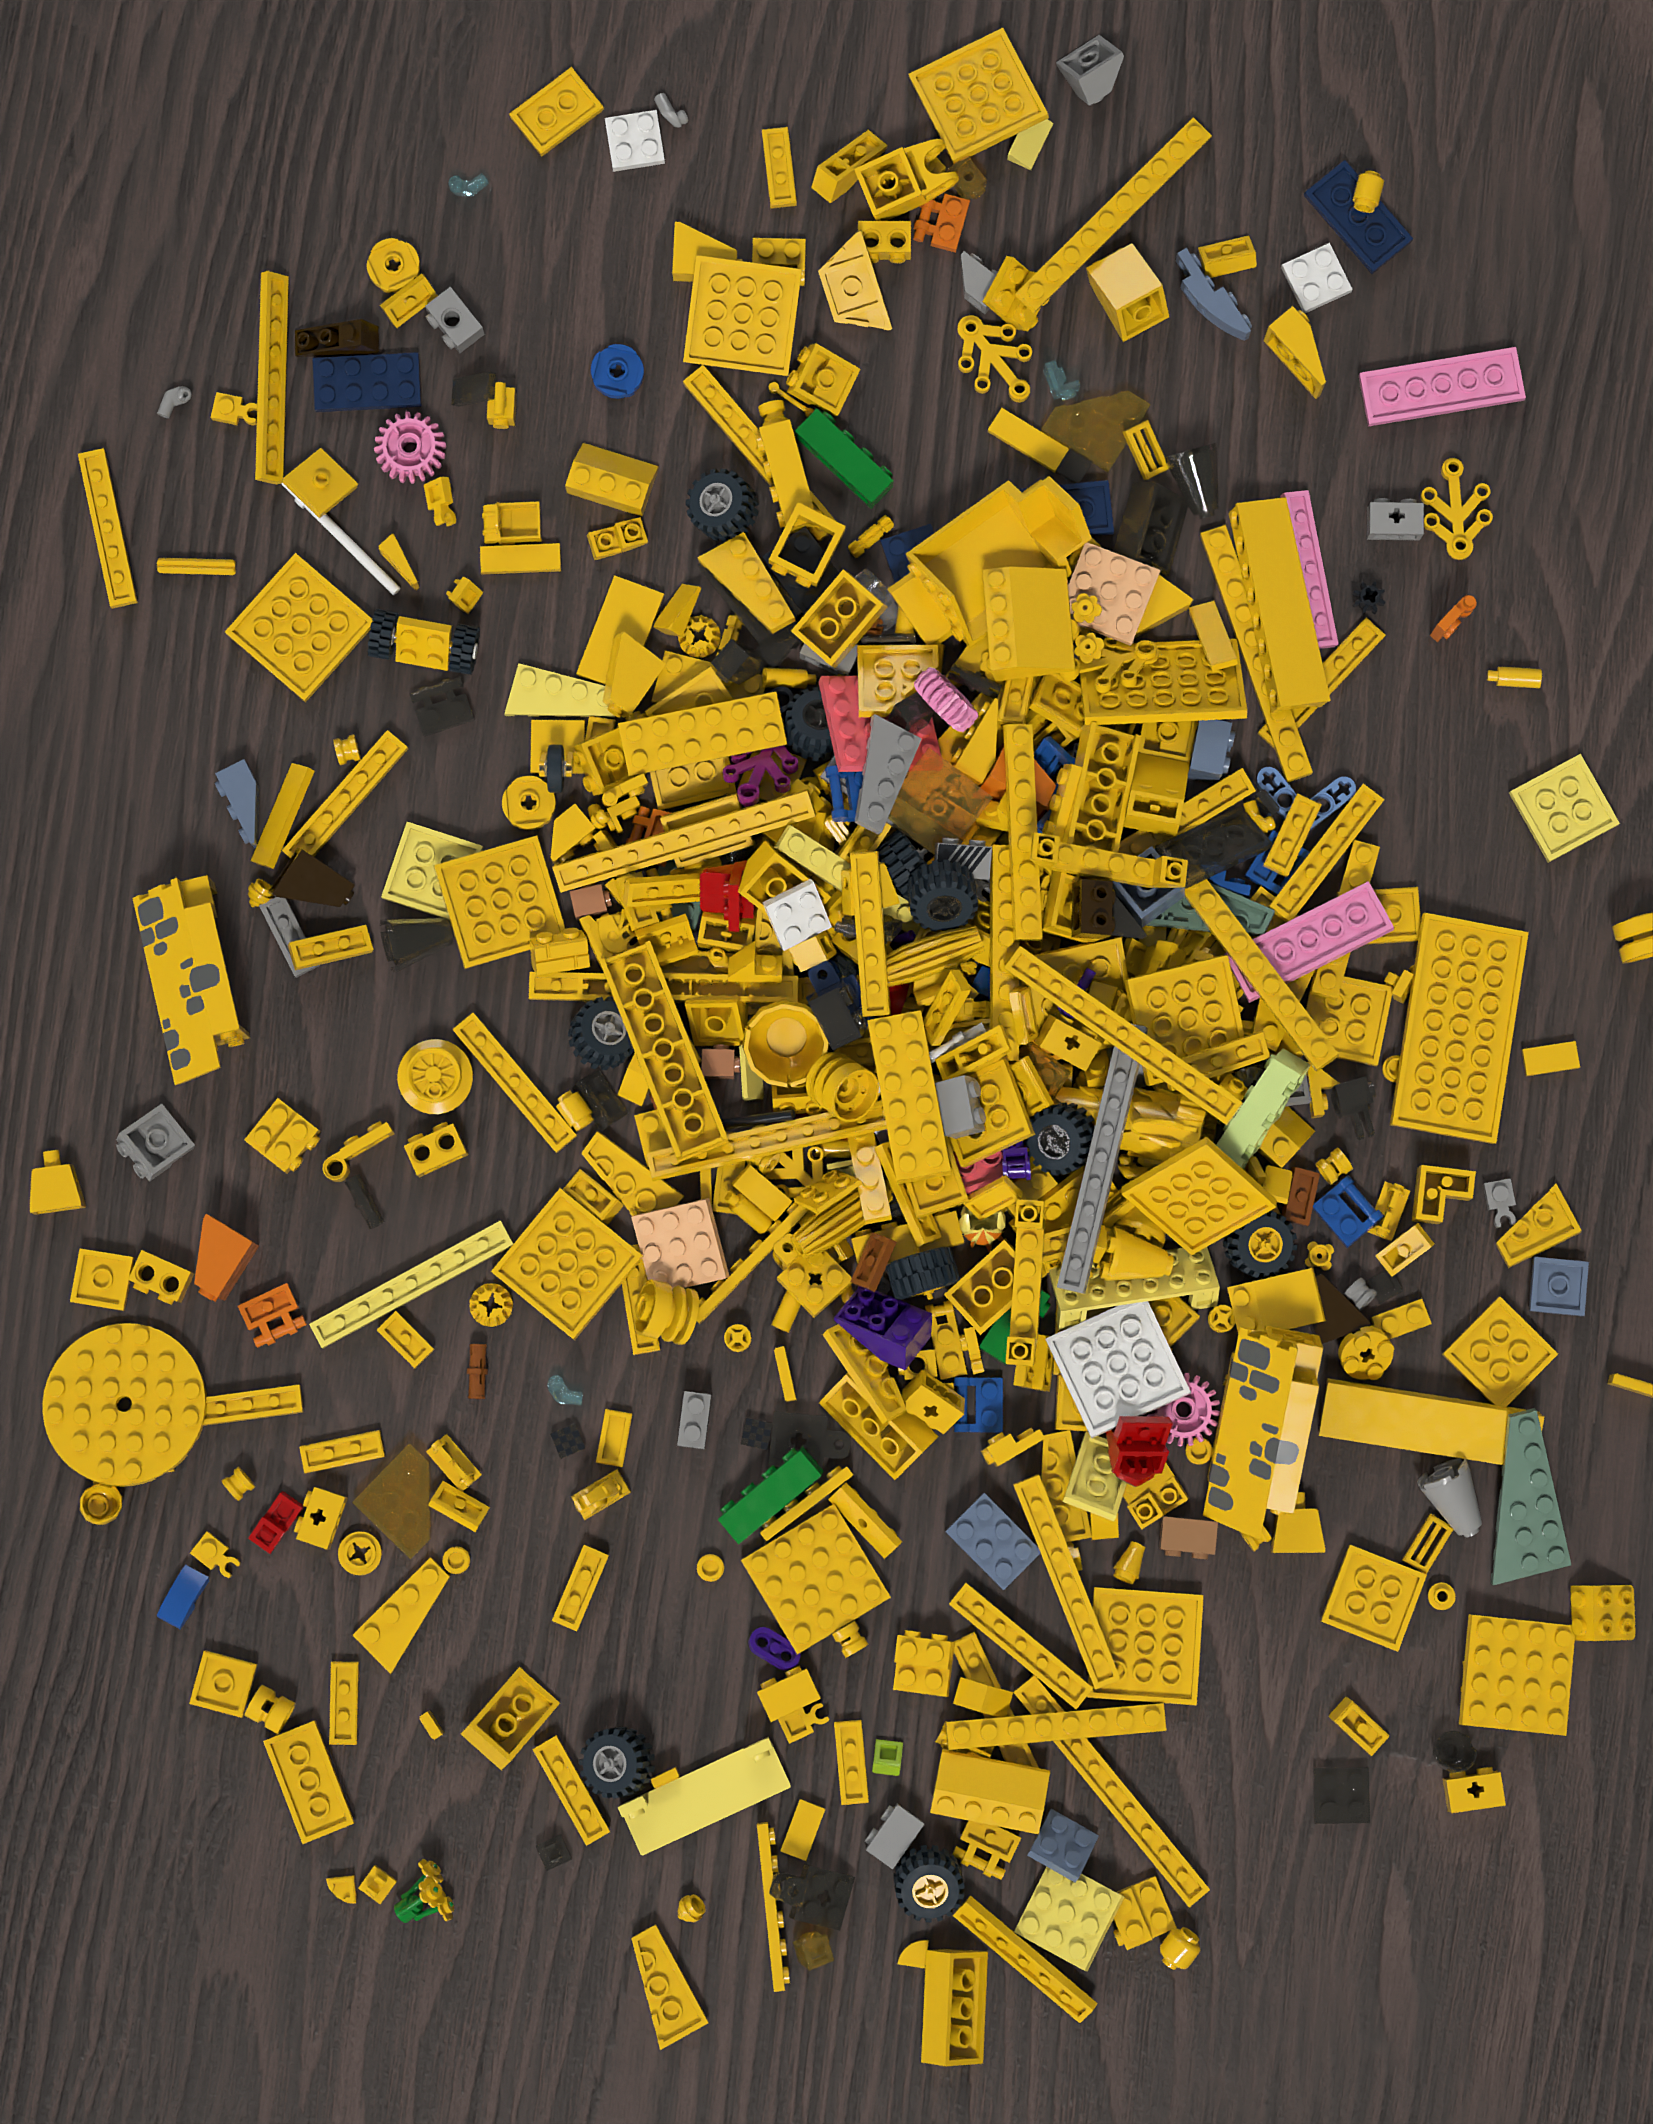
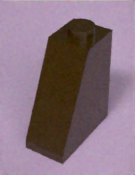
M297 848L268 893L275 897L341 907L342 904L347 905L353 897L354 891L352 889L355 885L303 849Z
M1322 1274L1316 1276L1326 1321L1310 1324L1309 1326L1312 1334L1319 1335L1322 1344L1348 1335L1351 1332L1359 1331L1362 1327L1371 1326L1369 1320Z

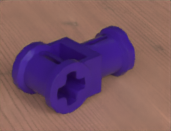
M1024 1141L1016 1143L1015 1147L1012 1145L1003 1149L1002 1171L1003 1176L1006 1175L1009 1179L1026 1178V1180H1031L1030 1159L1027 1147H1024Z

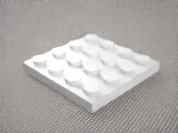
M1148 1301L1116 1306L1045 1339L1091 1439L1116 1428L1120 1416H1142L1191 1394Z

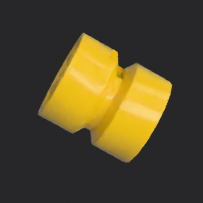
M262 1684L252 1698L244 1716L257 1723L263 1721L267 1729L279 1734L293 1712L296 1703L284 1696L277 1698L275 1691ZM268 1703L273 1705L269 1713L264 1712Z

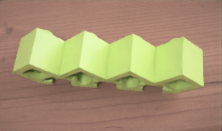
M1284 1048L1276 1056L1272 1054L1268 1058L1264 1066L1266 1070L1255 1087L1251 1085L1244 1096L1245 1102L1228 1126H1224L1223 1131L1225 1132L1216 1145L1243 1170L1249 1159L1261 1147L1269 1128L1280 1118L1290 1096L1301 1086L1311 1064Z

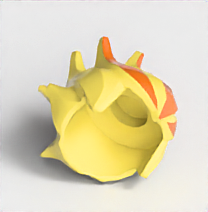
M964 1205L961 1211V1218L959 1219L960 1230L964 1237L971 1241L970 1245L972 1248L975 1244L986 1245L988 1252H991L993 1241L998 1239L1002 1242L1004 1240L1001 1235L1006 1226V1216L1004 1214L1007 1211L1006 1207L980 1221Z

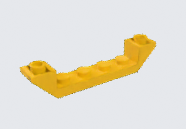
M1037 832L1032 834L1030 860L1045 869L1147 888L1185 887L1188 860L1167 856L1149 859L1060 842L1059 836Z
M1017 1199L1015 1216L1017 1233L1010 1337H1007L1006 1364L1034 1366L1039 1328L1045 1238L1044 1201Z

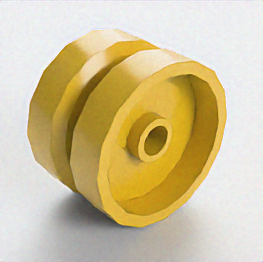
M1653 913L1638 915L1612 926L1615 940L1620 942L1633 940V942L1627 943L1619 949L1622 963H1630L1653 957Z

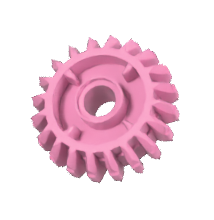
M405 412V419L401 420L400 415L396 414L395 419L397 422L393 423L390 419H387L386 424L389 428L380 427L379 432L383 436L375 437L376 443L380 444L374 447L375 453L380 454L376 460L378 464L384 463L381 467L382 471H390V478L394 479L399 474V481L401 483L405 482L407 476L411 484L415 483V476H419L421 481H425L424 473L428 472L430 476H433L435 473L431 467L441 468L442 465L437 459H445V453L440 451L446 448V443L440 441L444 438L443 432H437L439 429L437 423L430 425L431 419L428 416L421 421L420 413L417 412L414 419H411L410 412ZM407 443L417 444L415 451L411 453L403 451Z
M929 667L915 680L914 687L918 693L953 729L964 732L975 723L974 721L978 718L977 710L957 687L935 668Z
M1185 1373L1184 1378L1191 1394L1156 1409L1155 1413L1147 1415L1170 1417L1173 1425L1167 1443L1171 1444L1174 1437H1177V1446L1180 1447L1183 1445V1438L1187 1439L1189 1446L1193 1445V1436L1199 1442L1204 1441L1201 1432L1203 1431L1206 1435L1210 1436L1212 1432L1207 1428V1425L1215 1427L1218 1424L1215 1420L1211 1419V1415H1220V1411L1212 1410V1406L1220 1404L1219 1400L1211 1402L1209 1398L1216 1394L1215 1390L1206 1393L1205 1389L1209 1383L1206 1381L1201 1386H1198L1199 1376H1195L1193 1381L1189 1382V1373ZM1180 1402H1185L1190 1406V1414L1185 1418L1180 1417L1176 1412V1406Z

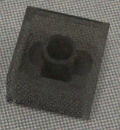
M844 980L815 993L808 1001L832 1050L862 1037L868 1028L866 1025L868 1018L862 1017V1008L858 1010L854 1002L856 999L855 992L850 984H845Z

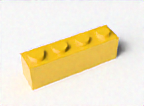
M790 419L759 427L760 436L756 437L759 452L764 451L767 460L762 462L766 478L771 477L774 485L769 487L773 503L778 502L780 512H776L780 528L786 526L798 502L815 510ZM798 518L791 533L798 532L805 526L807 529L814 528V526Z
M948 1208L934 1213V1220L942 1238L918 1248L919 1251L924 1252L939 1247L950 1248L964 1244L956 1211L950 1212ZM897 1222L882 1225L881 1231L874 1232L897 1242L888 1264L912 1255L914 1253L913 1248L917 1247L908 1224L898 1226ZM871 1229L855 1232L856 1237L851 1238L857 1265L872 1233Z

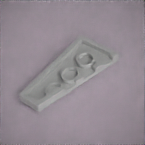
M874 714L870 722L871 731L867 741L866 763L863 766L862 788L859 791L855 823L879 835L883 831L922 738Z

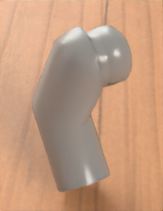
M660 93L654 98L662 116L674 127L680 128L681 125L688 122V117L684 110L675 113L665 93Z

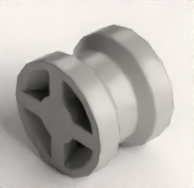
M1361 1277L1347 1289L1343 1296L1351 1300L1354 1306L1361 1311L1373 1300L1377 1292L1374 1289H1369L1366 1286V1281Z

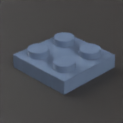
M1533 1257L1529 1311L1585 1316L1589 1262Z
M1050 1809L1027 1856L1076 1883L1099 1835Z

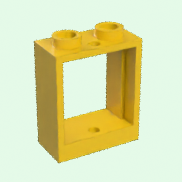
M798 502L769 558V564L773 565L771 569L783 576L789 573L797 577L795 581L804 587L810 588L811 585L817 587L846 530V526ZM798 518L833 536L814 575L779 557Z

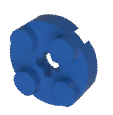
M613 344L595 355L591 364V376L595 388L603 395L616 399L631 397L643 382L644 367L640 357L632 348L622 344ZM617 365H620L622 371L625 372L619 378H615L614 374L610 372L611 369H616Z

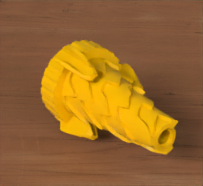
M1166 1082L1152 1085L1154 1091L1134 1087L1120 1149L1128 1151L1127 1155L1139 1157L1137 1162L1140 1165L1153 1169L1205 1137L1214 1143L1218 1119L1177 1090L1169 1091ZM1052 1085L1050 1097L1054 1102L1053 1105L1067 1102V1105L1071 1103L1077 1104V1109L1083 1107L1087 1110L1085 1115L1087 1117L1092 1115L1094 1118L1092 1124L1095 1126L1104 1087L1098 1089L1079 1085V1089Z

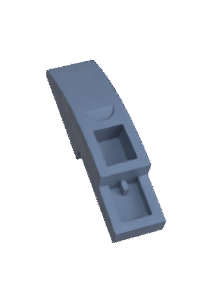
M1187 248L1178 252L1175 261L1186 279L1182 280L1180 288L1188 300L1205 318L1221 330L1245 341L1248 339L1252 325L1245 314L1241 315L1236 307L1238 303L1231 292L1227 293L1224 287L1214 292L1215 286L1208 275L1204 276L1201 272V264L1194 253L1190 254Z

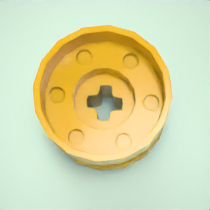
M830 1052L821 1056L811 1067L807 1075L806 1090L813 1102L819 1104V1106L826 1109L836 1118L844 1122H854L863 1118L874 1106L878 1097L879 1084L874 1073L859 1065L849 1056L841 1052Z

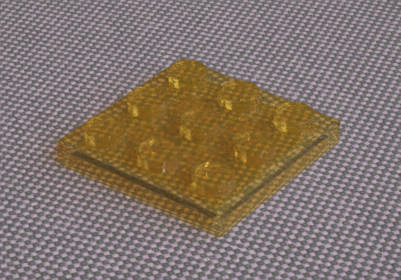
M928 748L905 777L888 819L935 855V843H942L943 838H954L960 841L993 797L935 751Z

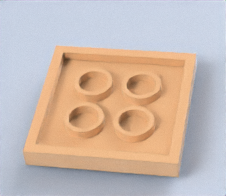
M1088 542L1085 543L1068 585L1071 619H1074V611L1071 609V605L1077 602L1076 599L1079 594L1085 593L1089 597L1096 596L1098 598L1097 604L1102 607L1101 615L1095 617L1092 623H1087L1086 621L1082 623L1077 622L1079 626L1131 646L1160 570Z
M709 1198L631 1217L640 1252L644 1256L642 1259L648 1280L653 1279L669 1283L673 1289L675 1286L686 1288L730 1277Z

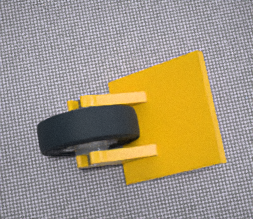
M531 720L530 773H537L539 777H547V787L550 793L563 792L564 777H572V774H584L582 767H578L575 764L572 754L575 752L573 746L585 741V720Z

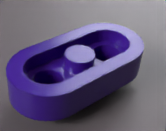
M766 1627L757 1628L749 1637L748 1645L750 1650L778 1669L787 1671L793 1669L798 1664L800 1653L797 1655L789 1640ZM757 1640H765L766 1647H760ZM787 1653L790 1657V1660L783 1661L781 1659V1654Z

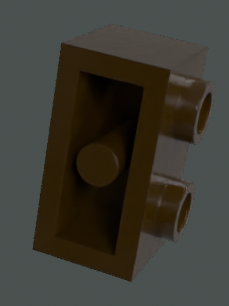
M1081 879L1072 883L1071 937L1104 939L1112 936V932L1115 929L1112 905H1114L1116 897L1113 881Z

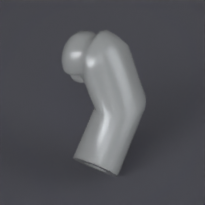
M179 386L166 391L157 414L169 419L175 406L184 404L191 399V390L185 386Z

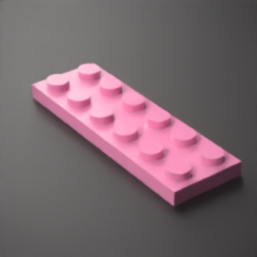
M1516 347L1362 372L1358 375L1368 427L1524 401L1526 398Z
M1368 881L1253 939V941L1283 981L1288 984L1393 931L1394 926ZM1228 955L1231 970L1248 1002L1250 1003L1260 998Z

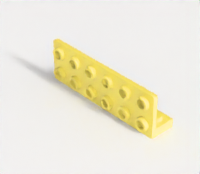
M1206 1247L1193 1255H1190L1184 1248L1166 1250L1168 1254H1172L1174 1257L1173 1268L1169 1276L1163 1275L1160 1278L1106 1281L1099 1277V1268H1095L1093 1262L1091 1267L1093 1278L1088 1280L1085 1294L1057 1288L1061 1266L1049 1269V1276L1058 1304L1056 1320L1058 1329L1065 1330L1085 1321L1087 1310L1189 1295L1188 1303L1193 1310L1216 1307L1220 1286L1208 1248Z
M766 1737L679 1777L666 1785L619 1805L618 1810L621 1816L625 1818L640 1854L645 1855L790 1788L791 1785L770 1738Z

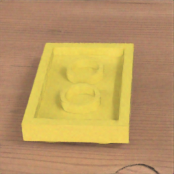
M1086 1431L1062 1502L1114 1521L1127 1483L1118 1479L1111 1471L1107 1439L1100 1436L1091 1439Z

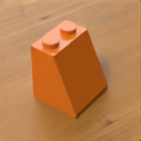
M1004 742L996 750V760L983 783L978 785L973 795L974 798L983 803L985 799L1000 802L1006 792ZM1034 759L1038 821L1045 811L1050 810L1049 805L1056 784Z
M208 1214L203 1218L194 1284L200 1287L198 1293L211 1301L216 1302L217 1299L225 1301L259 1245Z

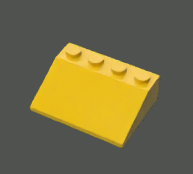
M1012 566L983 570L990 670L995 681L1076 671L1067 570Z

